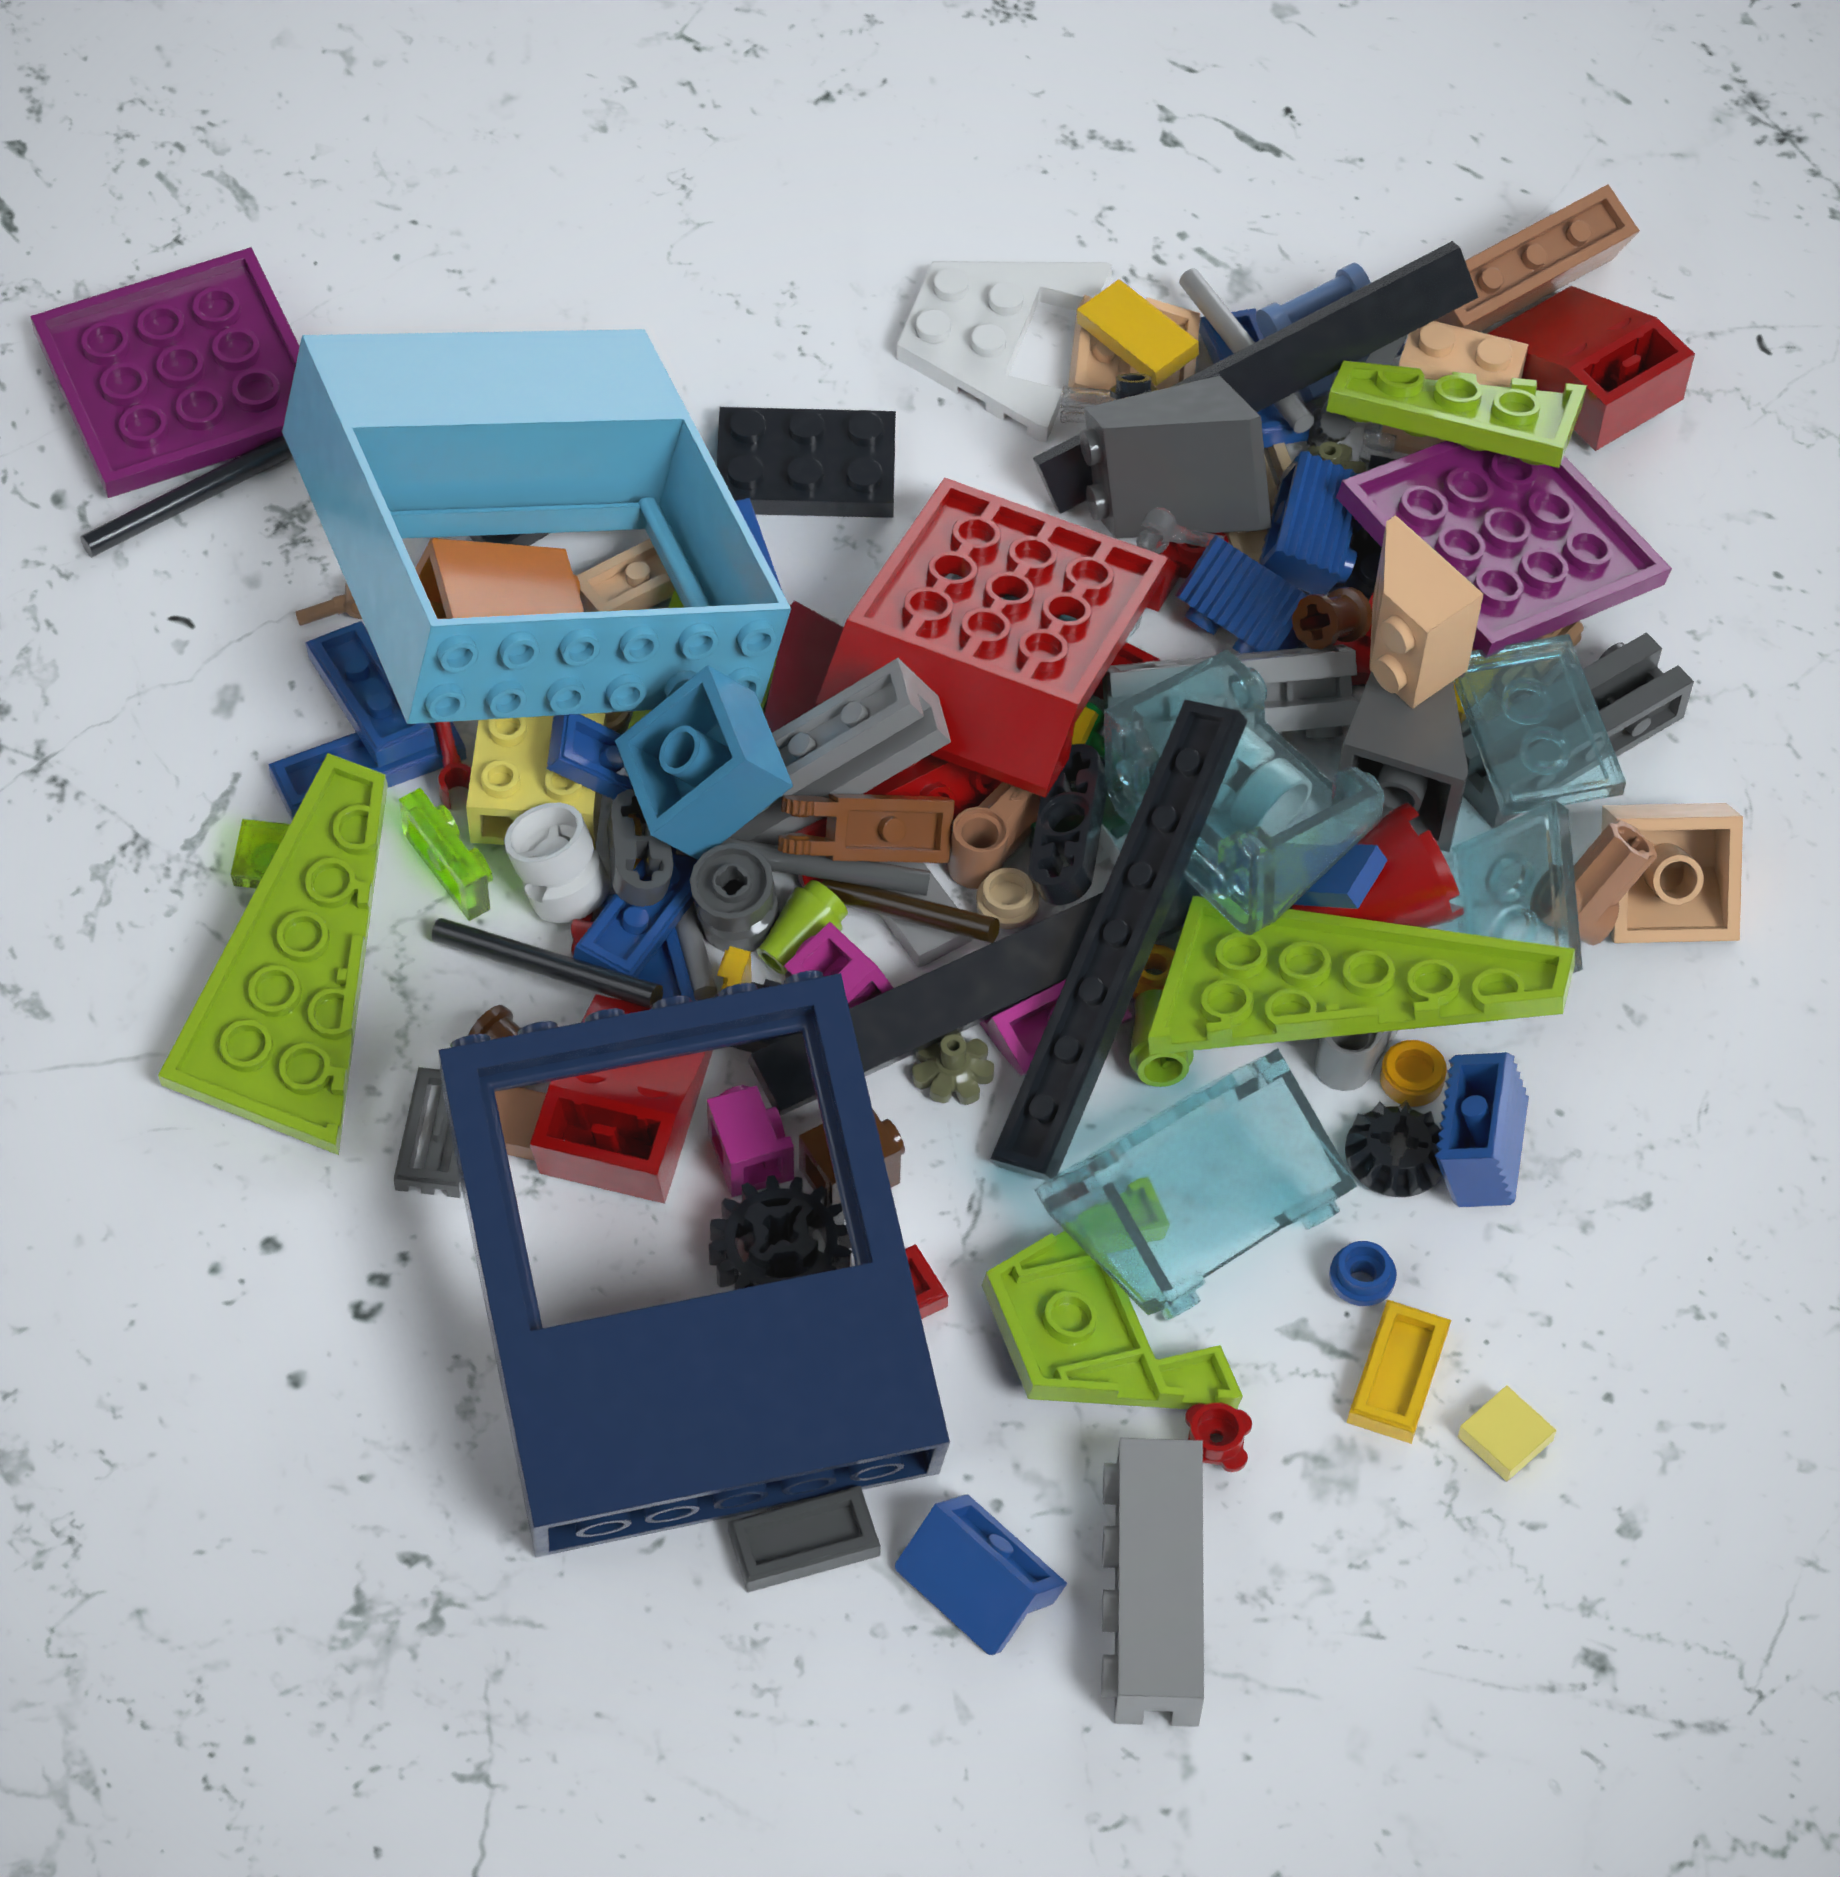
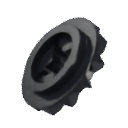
M1407 1100L1399 1106L1386 1107L1379 1101L1372 1111L1364 1115L1357 1114L1347 1134L1345 1156L1348 1166L1363 1185L1379 1194L1391 1197H1411L1422 1194L1434 1187L1443 1177L1435 1154L1439 1152L1436 1145L1440 1142L1438 1133L1442 1130L1434 1122L1432 1111L1422 1114L1411 1109ZM1401 1132L1404 1133L1403 1137L1406 1138V1147L1410 1149L1405 1150L1404 1156L1400 1157L1397 1166L1392 1165L1393 1155H1390L1391 1147L1388 1144L1393 1140V1135Z

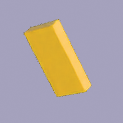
M1120 279L1076 309L1077 323L1136 371L1151 376V383L1155 386L1199 355L1198 340Z
M1387 1300L1348 1414L1347 1423L1412 1444L1449 1332L1451 1320Z

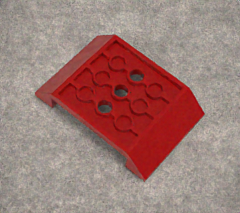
M944 477L847 618L815 707L899 658L939 696L951 742L930 755L1046 798L1069 760L1075 722L1145 608L1159 612L1180 577L1181 567L1169 557ZM949 574H956L961 576L962 579L951 580L944 577ZM1005 594H1010L1020 599L1005 600L1001 597H1003ZM1061 615H1069L1077 620L1063 621L1057 618Z

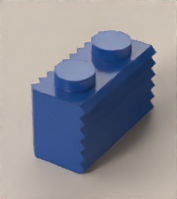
M1301 451L1282 473L1279 480L1278 493L1272 508V528L1267 529V534L1264 538L1265 543L1261 549L1262 554L1259 558L1260 564L1296 588L1311 594L1326 595L1337 582L1344 584L1348 580L1357 558V551L1349 548L1352 534L1358 533L1362 525L1341 504L1336 496L1342 480L1358 474H1355L1353 469H1344L1341 464L1333 465L1331 460H1322L1320 455L1312 456L1309 451Z
M1215 535L1175 595L1190 605L1184 617L1213 636L1220 626L1238 637L1232 648L1240 654L1297 649L1303 642L1296 637L1293 629L1292 615L1299 601L1308 595Z
M1507 1052L1455 1055L1448 1060L1451 1068L1447 1070L1449 1079L1445 1081L1448 1089L1444 1091L1446 1100L1442 1103L1445 1110L1441 1112L1443 1121L1439 1124L1442 1131L1438 1133L1440 1142L1436 1145L1439 1152L1435 1154L1452 1201L1458 1207L1507 1206L1513 1204L1516 1199L1529 1096L1525 1094L1526 1088L1523 1087V1080L1520 1079V1072L1517 1071L1518 1064L1514 1063L1515 1056Z

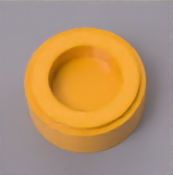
M1405 1040L1396 1043L1388 1049L1382 1061L1380 1071L1382 1089L1389 1098L1399 1104L1407 1100L1410 1107L1427 1105L1433 1102L1443 1090L1447 1073L1445 1059L1434 1046L1423 1041Z

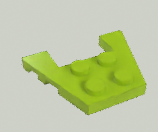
M1147 1179L1137 1181L1127 1187L1124 1195L1110 1204L1104 1206L1101 1203L1085 1212L1080 1222L1060 1234L1054 1236L1053 1233H1050L986 1272L981 1286L1028 1399L1189 1409L1191 1406L1200 1403H1225L1238 1409L1243 1395L1221 1345L1162 1359L1154 1357L1110 1255L1161 1243L1165 1239L1169 1227Z

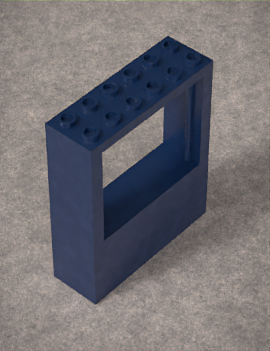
M804 971L789 976L782 985L758 989L757 985L752 983L736 984L719 991L718 997L692 1002L688 996H673L655 1002L650 1010L625 1014L622 1009H604L588 1015L585 1018V1022L558 1027V1024L552 1021L536 1022L520 1028L518 1035L492 1040L486 1034L467 1035L454 1040L450 1044V1048L438 1050L442 1092L535 1558L787 1506L856 1486H861V1489L864 1490L940 1474L950 1439L841 973L823 976L821 971ZM802 1033L855 1266L543 1328L495 1092Z

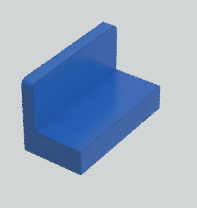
M969 1494L934 1504L895 1563L896 1571L990 1656L1003 1651L1028 1613L1053 1605L1068 1584Z

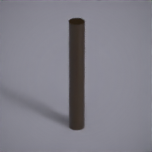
M824 879L822 882L848 907L988 943H993L999 934L1000 922L998 918L876 887Z

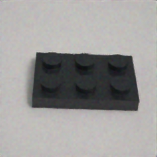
M719 407L717 468L733 499L738 501L750 498L755 515L893 518L896 411Z

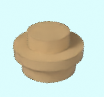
M1001 868L990 873L979 885L976 894V907L979 914L998 918L1000 928L1015 929L1028 924L1037 914L1039 892L1030 877L1021 870Z

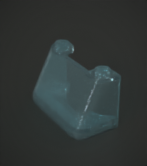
M1226 649L1104 710L1105 778L1111 802L1120 816L1131 826L1184 700L1241 711L1248 722L1183 877L1236 929L1243 934L1252 935L1271 925L1381 821L1385 797L1384 790L1376 778L1370 773H1364L1357 767L1348 766L1334 775L1333 782H1331L1265 721L1264 701L1267 699V688L1263 678L1257 670L1247 667L1233 653Z
M1277 1048L1198 1088L1045 1181L1034 1190L1047 1213L1147 1315L1161 1311L1167 1321L1182 1314L1201 1301L1196 1290L1206 1283L1204 1278L1286 1226L1301 1221L1304 1228L1308 1230L1328 1220L1340 1212L1335 1200L1357 1187Z

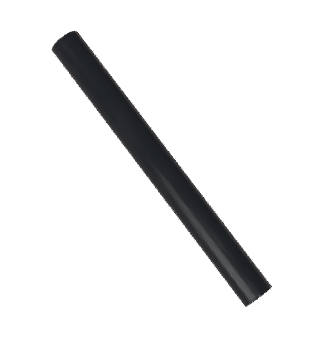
M284 436L273 439L80 536L84 549L92 558L292 457Z
M439 918L432 929V940L436 943L651 1009L655 1002L663 998V987L660 984L445 918Z

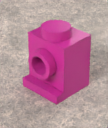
M831 922L816 935L805 940L798 948L796 954L784 965L790 975L804 971H821L823 976L841 973L849 1009L893 989V986L879 967Z
M746 1085L735 1086L725 1090L717 1097L707 1099L708 1134L731 1197L742 1195V1185L746 1182L751 1184L756 1190L766 1188L767 1177L775 1175L779 1184L794 1179L793 1142L790 1136H785L783 1123L775 1106L765 1108L757 1085L752 1087Z

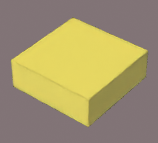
M1506 1385L1460 1426L1457 1437L1508 1482L1553 1442L1557 1430Z

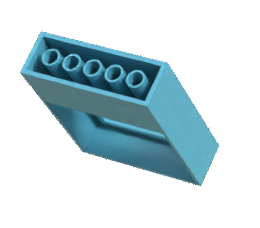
M645 329L302 335L282 433L407 724L653 710L707 665L754 691L759 703L762 704L791 607ZM645 529L684 608L437 619L402 539Z

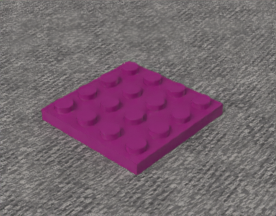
M252 247L30 316L36 338L108 498L241 456L273 439L283 436L282 431L300 345Z
M1444 441L1342 480L1336 496L1341 504L1381 547L1386 522L1396 515L1484 594L1473 642V648L1484 660L1665 585L1672 570L1669 564L1565 456L1560 468L1549 465H1531L1516 457L1487 450L1474 451L1463 447L1461 444Z

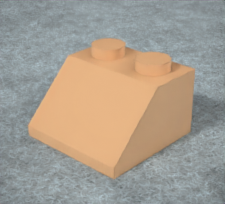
M1432 321L1408 334L1399 366L1420 368L1425 375V379L1438 380L1443 376L1452 375V372L1476 374L1477 382L1480 385L1510 387L1511 378H1522L1529 344ZM1383 425L1378 447L1410 455L1446 440L1430 436H1412L1401 429Z
M1396 515L1386 522L1374 589L1370 670L1373 672L1378 683L1386 691L1396 693L1413 709L1467 672L1484 594Z
M1727 803L1602 805L1601 833L1609 823L1616 824L1620 819L1636 827L1647 840L1653 843L1658 856L1619 901L1618 918L1611 931V939L1614 943L1740 941L1743 816Z

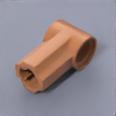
M1002 782L978 807L968 808L959 813L952 827L949 863H947L950 877L961 886L969 889H978L979 885L990 873L1003 868L1004 862L1031 835V824L1037 822L1041 796Z
M1620 819L1616 824L1609 823L1569 872L1558 869L1545 878L1535 897L1533 907L1535 918L1537 921L1588 945L1594 946L1601 943L1614 928L1619 913V901L1658 857L1653 843L1647 840L1631 824Z

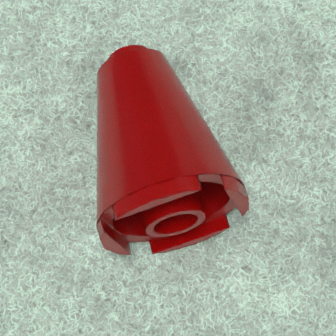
M1408 802L1394 808L1351 843L1377 845L1387 858L1385 866L1358 909L1285 904L1286 909L1423 928L1452 922V920L1464 914L1463 907L1449 902V900L1459 896L1460 893L1447 861L1430 830L1418 835L1410 824V820L1420 815Z

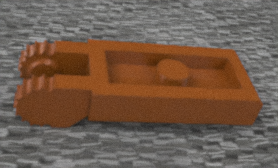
M829 793V798L811 795L782 797L781 804L782 812L795 817L827 816L825 837L802 833L780 835L778 850L782 853L795 855L826 856V858L832 861L949 863L955 800L943 796Z

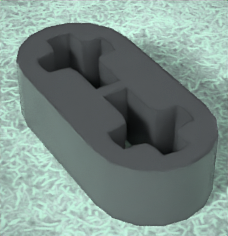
M627 789L618 794L612 802L608 818L607 837L611 882L616 894L625 902L641 907L650 906L661 901L668 891L673 871L672 848L667 843L651 836L634 789ZM629 814L640 815L642 823L646 824L644 836L635 835L634 820L628 817ZM636 858L644 859L645 872L647 876L652 877L651 881L640 880L638 872L633 871Z

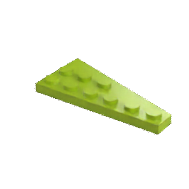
M327 753L158 1074L161 1086L339 1155L388 788L385 774Z
M1193 896L1148 1035L1149 1055L1559 1015L1564 1013L1575 967V949Z

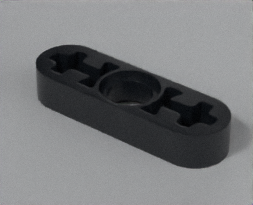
M1087 744L1071 745L1069 760L1046 798L1041 796L1029 862V874L1041 898L1053 905H1065L1080 899L1090 889L1093 881L1109 777L1097 750ZM1076 780L1075 786L1078 792H1073L1069 782ZM1072 815L1084 816L1081 824L1075 829L1068 832L1054 831L1056 825L1064 818ZM1060 855L1066 857L1069 866L1062 868L1063 861Z

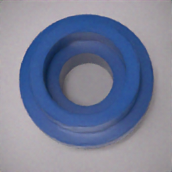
M1357 1241L1342 1248L1334 1256L1329 1271V1280L1334 1292L1344 1301L1356 1306H1373L1387 1299L1394 1289L1397 1277L1395 1264L1387 1251L1380 1245L1370 1241ZM1355 1272H1365L1373 1278V1281H1359L1351 1275Z

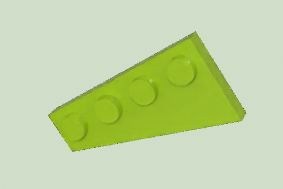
M1343 361L1330 389L1326 411L1344 415L1355 422H1372L1401 429L1412 436H1430L1461 444L1463 447L1474 451L1487 450L1516 457L1531 465H1549L1560 468L1583 405L1587 385L1566 383L1564 393L1536 390L1537 381L1530 379L1511 378L1510 387L1480 385L1477 382L1476 374L1452 372V375L1443 376L1438 380L1425 379V375L1420 368Z

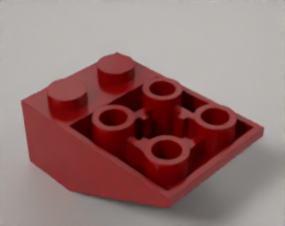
M1569 286L1487 333L1529 344L1521 379L1536 380V390L1564 393L1566 383L1587 385L1583 405L1574 431L1595 451L1684 400L1695 353L1657 317L1574 286Z
M595 994L581 1023L585 1022V1018L588 1015L604 1009H622L625 1014L650 1009L624 1000ZM713 1050L551 1081L530 1141V1148L539 1174L665 1204Z

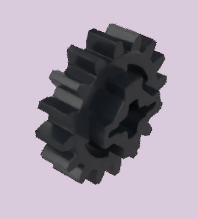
M775 1175L768 1176L766 1190L757 1192L748 1182L742 1185V1202L738 1203L725 1197L721 1202L722 1219H711L710 1240L712 1242L708 1244L710 1265L717 1266L716 1278L718 1286L723 1288L735 1284L734 1290L852 1267V1250H850L851 1245L847 1227L844 1225L845 1219L841 1203L826 1207L827 1189L823 1186L815 1189L810 1195L804 1193L802 1177L796 1176L788 1189L779 1187ZM816 1229L820 1232L825 1242L824 1252L818 1250V1240L813 1238V1232ZM738 1239L744 1241V1250L748 1252V1259L745 1262L740 1257L736 1248Z

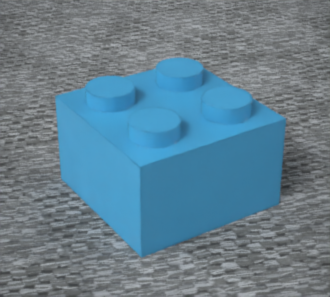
M709 665L704 667L615 740L651 836L699 860L703 853L723 843L793 787L755 692Z

